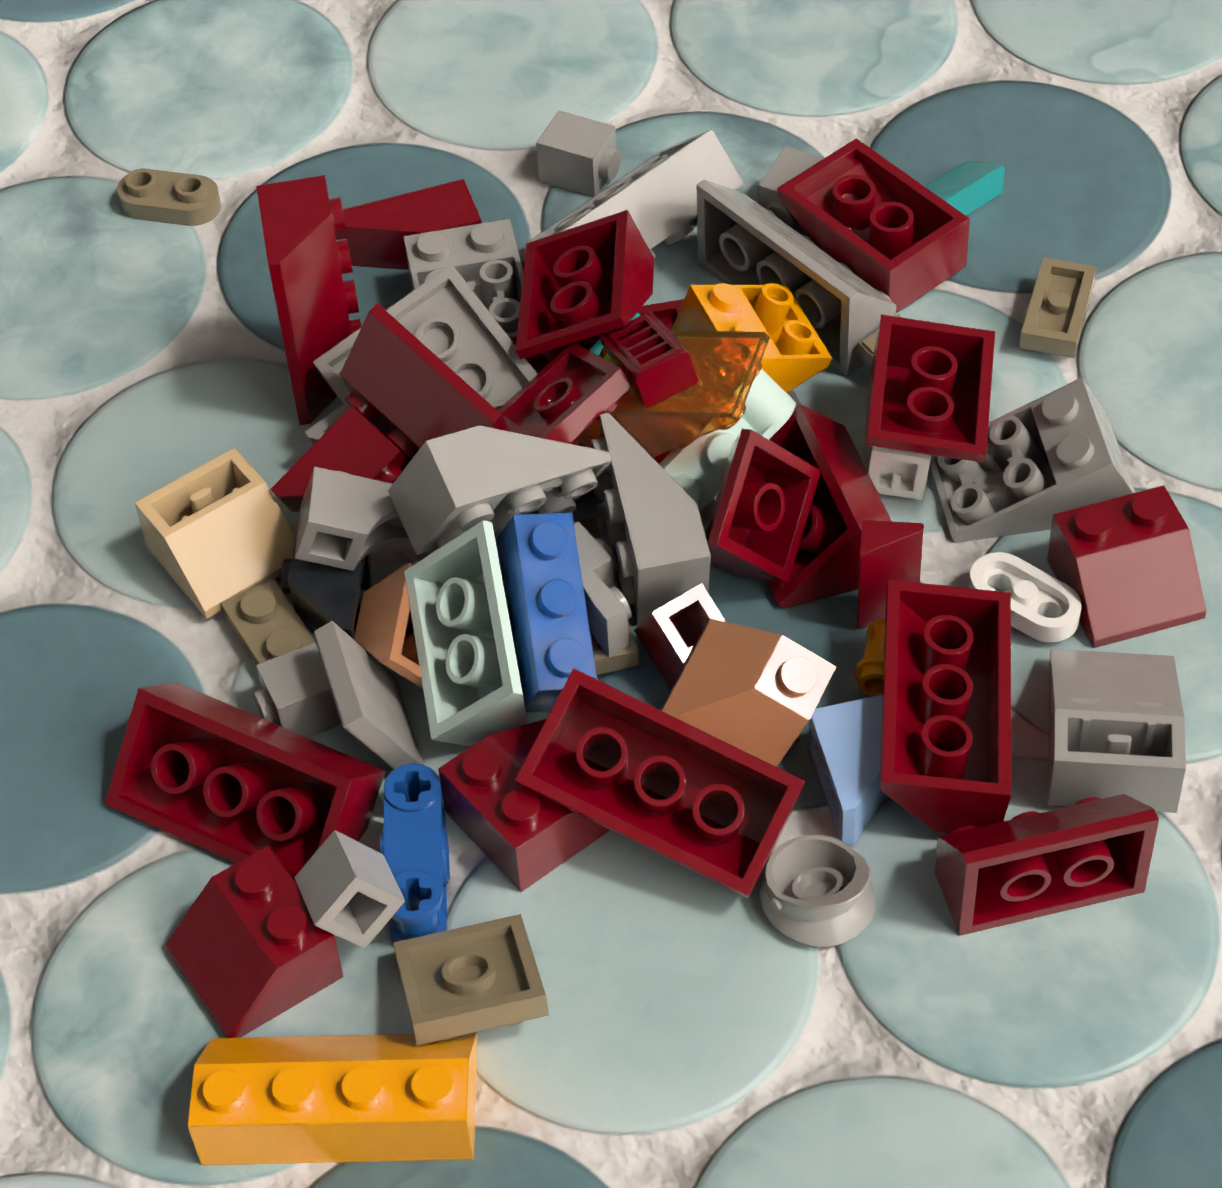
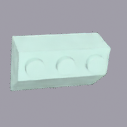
M482 520L404 571L431 739L466 746H473L490 734L528 724L492 522Z

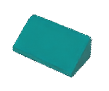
M966 161L925 187L964 215H968L1003 193L1005 168L998 163Z

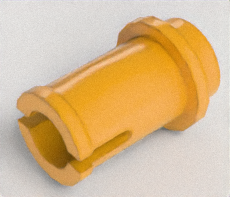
M885 618L876 619L875 624L872 622L868 624L864 657L857 663L854 672L861 691L871 697L879 695L883 697Z

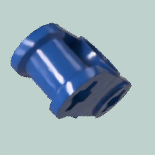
M410 763L393 770L386 778L383 788L384 829L380 835V853L384 855L405 899L404 904L389 920V930L393 942L447 931L448 928L447 884L450 882V859L446 815L442 806L441 784L439 776L432 768L424 764Z

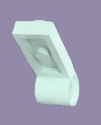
M756 362L744 365L728 379L719 392L718 400L720 402L659 464L697 503L699 512L718 494L722 474L725 470L732 444L742 429H751L769 440L786 423L796 407V402Z

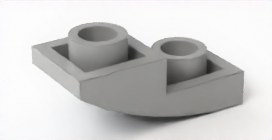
M578 521L574 523L589 628L597 643L610 658L629 647L628 619L631 618V610L624 595L619 589L614 587L613 570L617 568V563L611 548L602 538L594 539Z

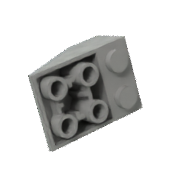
M510 219L404 236L412 291L452 264L511 341L516 343L523 268Z
M1082 377L989 422L987 451L984 463L931 455L930 467L951 537L955 543L1050 530L1053 514L1135 493L1108 415Z
M609 413L600 414V438L591 439V448L610 452L613 461L596 478L598 485L594 488V494L597 503H604L607 519L603 520L606 543L611 548L613 554L617 553L620 570L616 571L617 587L624 595L628 604H632L638 626L653 611L701 583L708 592L711 555L697 503Z
M476 426L427 440L392 484L388 492L414 551L418 555L441 548L482 520L492 522L494 536L497 538L513 515L572 513L576 509L574 502L580 496L597 487L598 481L596 478L608 467L613 458L610 452L485 426Z
M1050 649L1048 805L1072 806L1076 802L1089 797L1103 799L1126 794L1154 808L1156 812L1177 813L1186 771L1185 717L1174 656Z

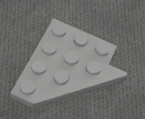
M452 264L386 310L497 411L537 375L525 358H519L514 343ZM360 329L313 361L320 374L343 403L339 408L305 431L313 445L350 408V405L345 400L350 391L341 378L340 372ZM376 417L370 422L384 436L389 431ZM581 433L578 436V440L575 445L579 444L581 441L585 439L583 433Z

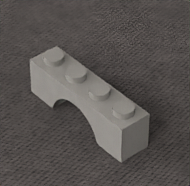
M314 466L301 502L295 559L354 571L358 563L367 554L378 548L391 545L412 546L388 492L392 483ZM437 548V549H434V550H431V551H429V552L433 553V552H435L436 550H438V548Z

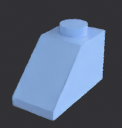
M882 695L816 708L809 720L808 747L839 840L847 845L855 844L887 797V794L880 790Z

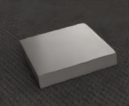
M333 621L314 631V639L342 727L394 770L410 763L424 764L394 675Z

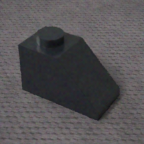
M296 534L292 558H284L282 562L281 587L283 593L291 594L294 610L304 625L314 635V631L333 621L354 639L363 593L371 588L373 569L370 553L358 563L354 571L295 559Z

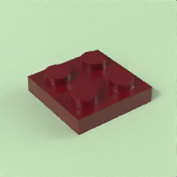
M571 343L506 402L498 412L502 414L509 432L575 445L578 436L596 419H600V414H610L617 408L621 401V396L633 384L620 367L576 343Z

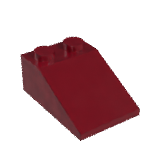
M857 138L777 188V196L814 244L837 262L847 265L856 276L875 290L884 292L896 304V313L967 265L970 218Z
M628 210L526 243L516 341V353L520 359L624 327L653 294L654 257Z
M881 314L870 372L865 445L984 463L987 451L995 331Z
M546 719L490 734L438 768L445 812L520 892L610 831L515 783V779Z

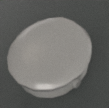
M815 834L793 838L781 844L769 857L759 892L762 909L772 925L790 939L814 947L841 945L857 937L870 924L874 916L876 898L875 890L870 880L871 870L869 864L852 845H847L834 837Z

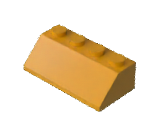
M477 1032L461 1035L451 1040H439L418 1046L414 1034L211 1038L194 1064L188 1129L200 1164L202 1166L474 1160Z

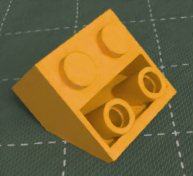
M726 283L690 285L671 330L690 354L699 380L696 385L711 410L720 402L718 400L719 392L728 379L741 367L750 362H756L788 393L827 368L832 360L830 353L787 285L774 283L765 285H730Z

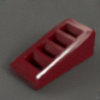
M651 311L631 320L624 327L608 331L599 336L602 346L616 366L620 367L632 382V389L646 408L699 382L688 351L679 339Z

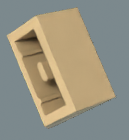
M235 447L134 502L147 549L206 619L222 610L221 602L271 579L281 577L284 558H292L296 539L265 480Z

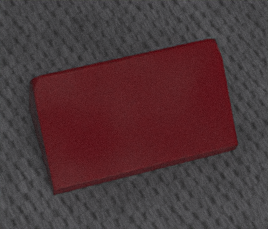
M862 520L857 629L867 628L870 622L875 624L876 619L885 618L886 586L888 580L920 583L924 523Z

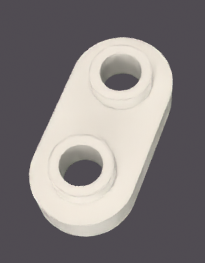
M989 553L978 558L972 565L969 588L992 591L1002 589L1005 590L1004 592L1011 593V626L1042 642L1063 641L1072 636L1077 630L1081 613V600L1077 592L1069 585L1009 553Z

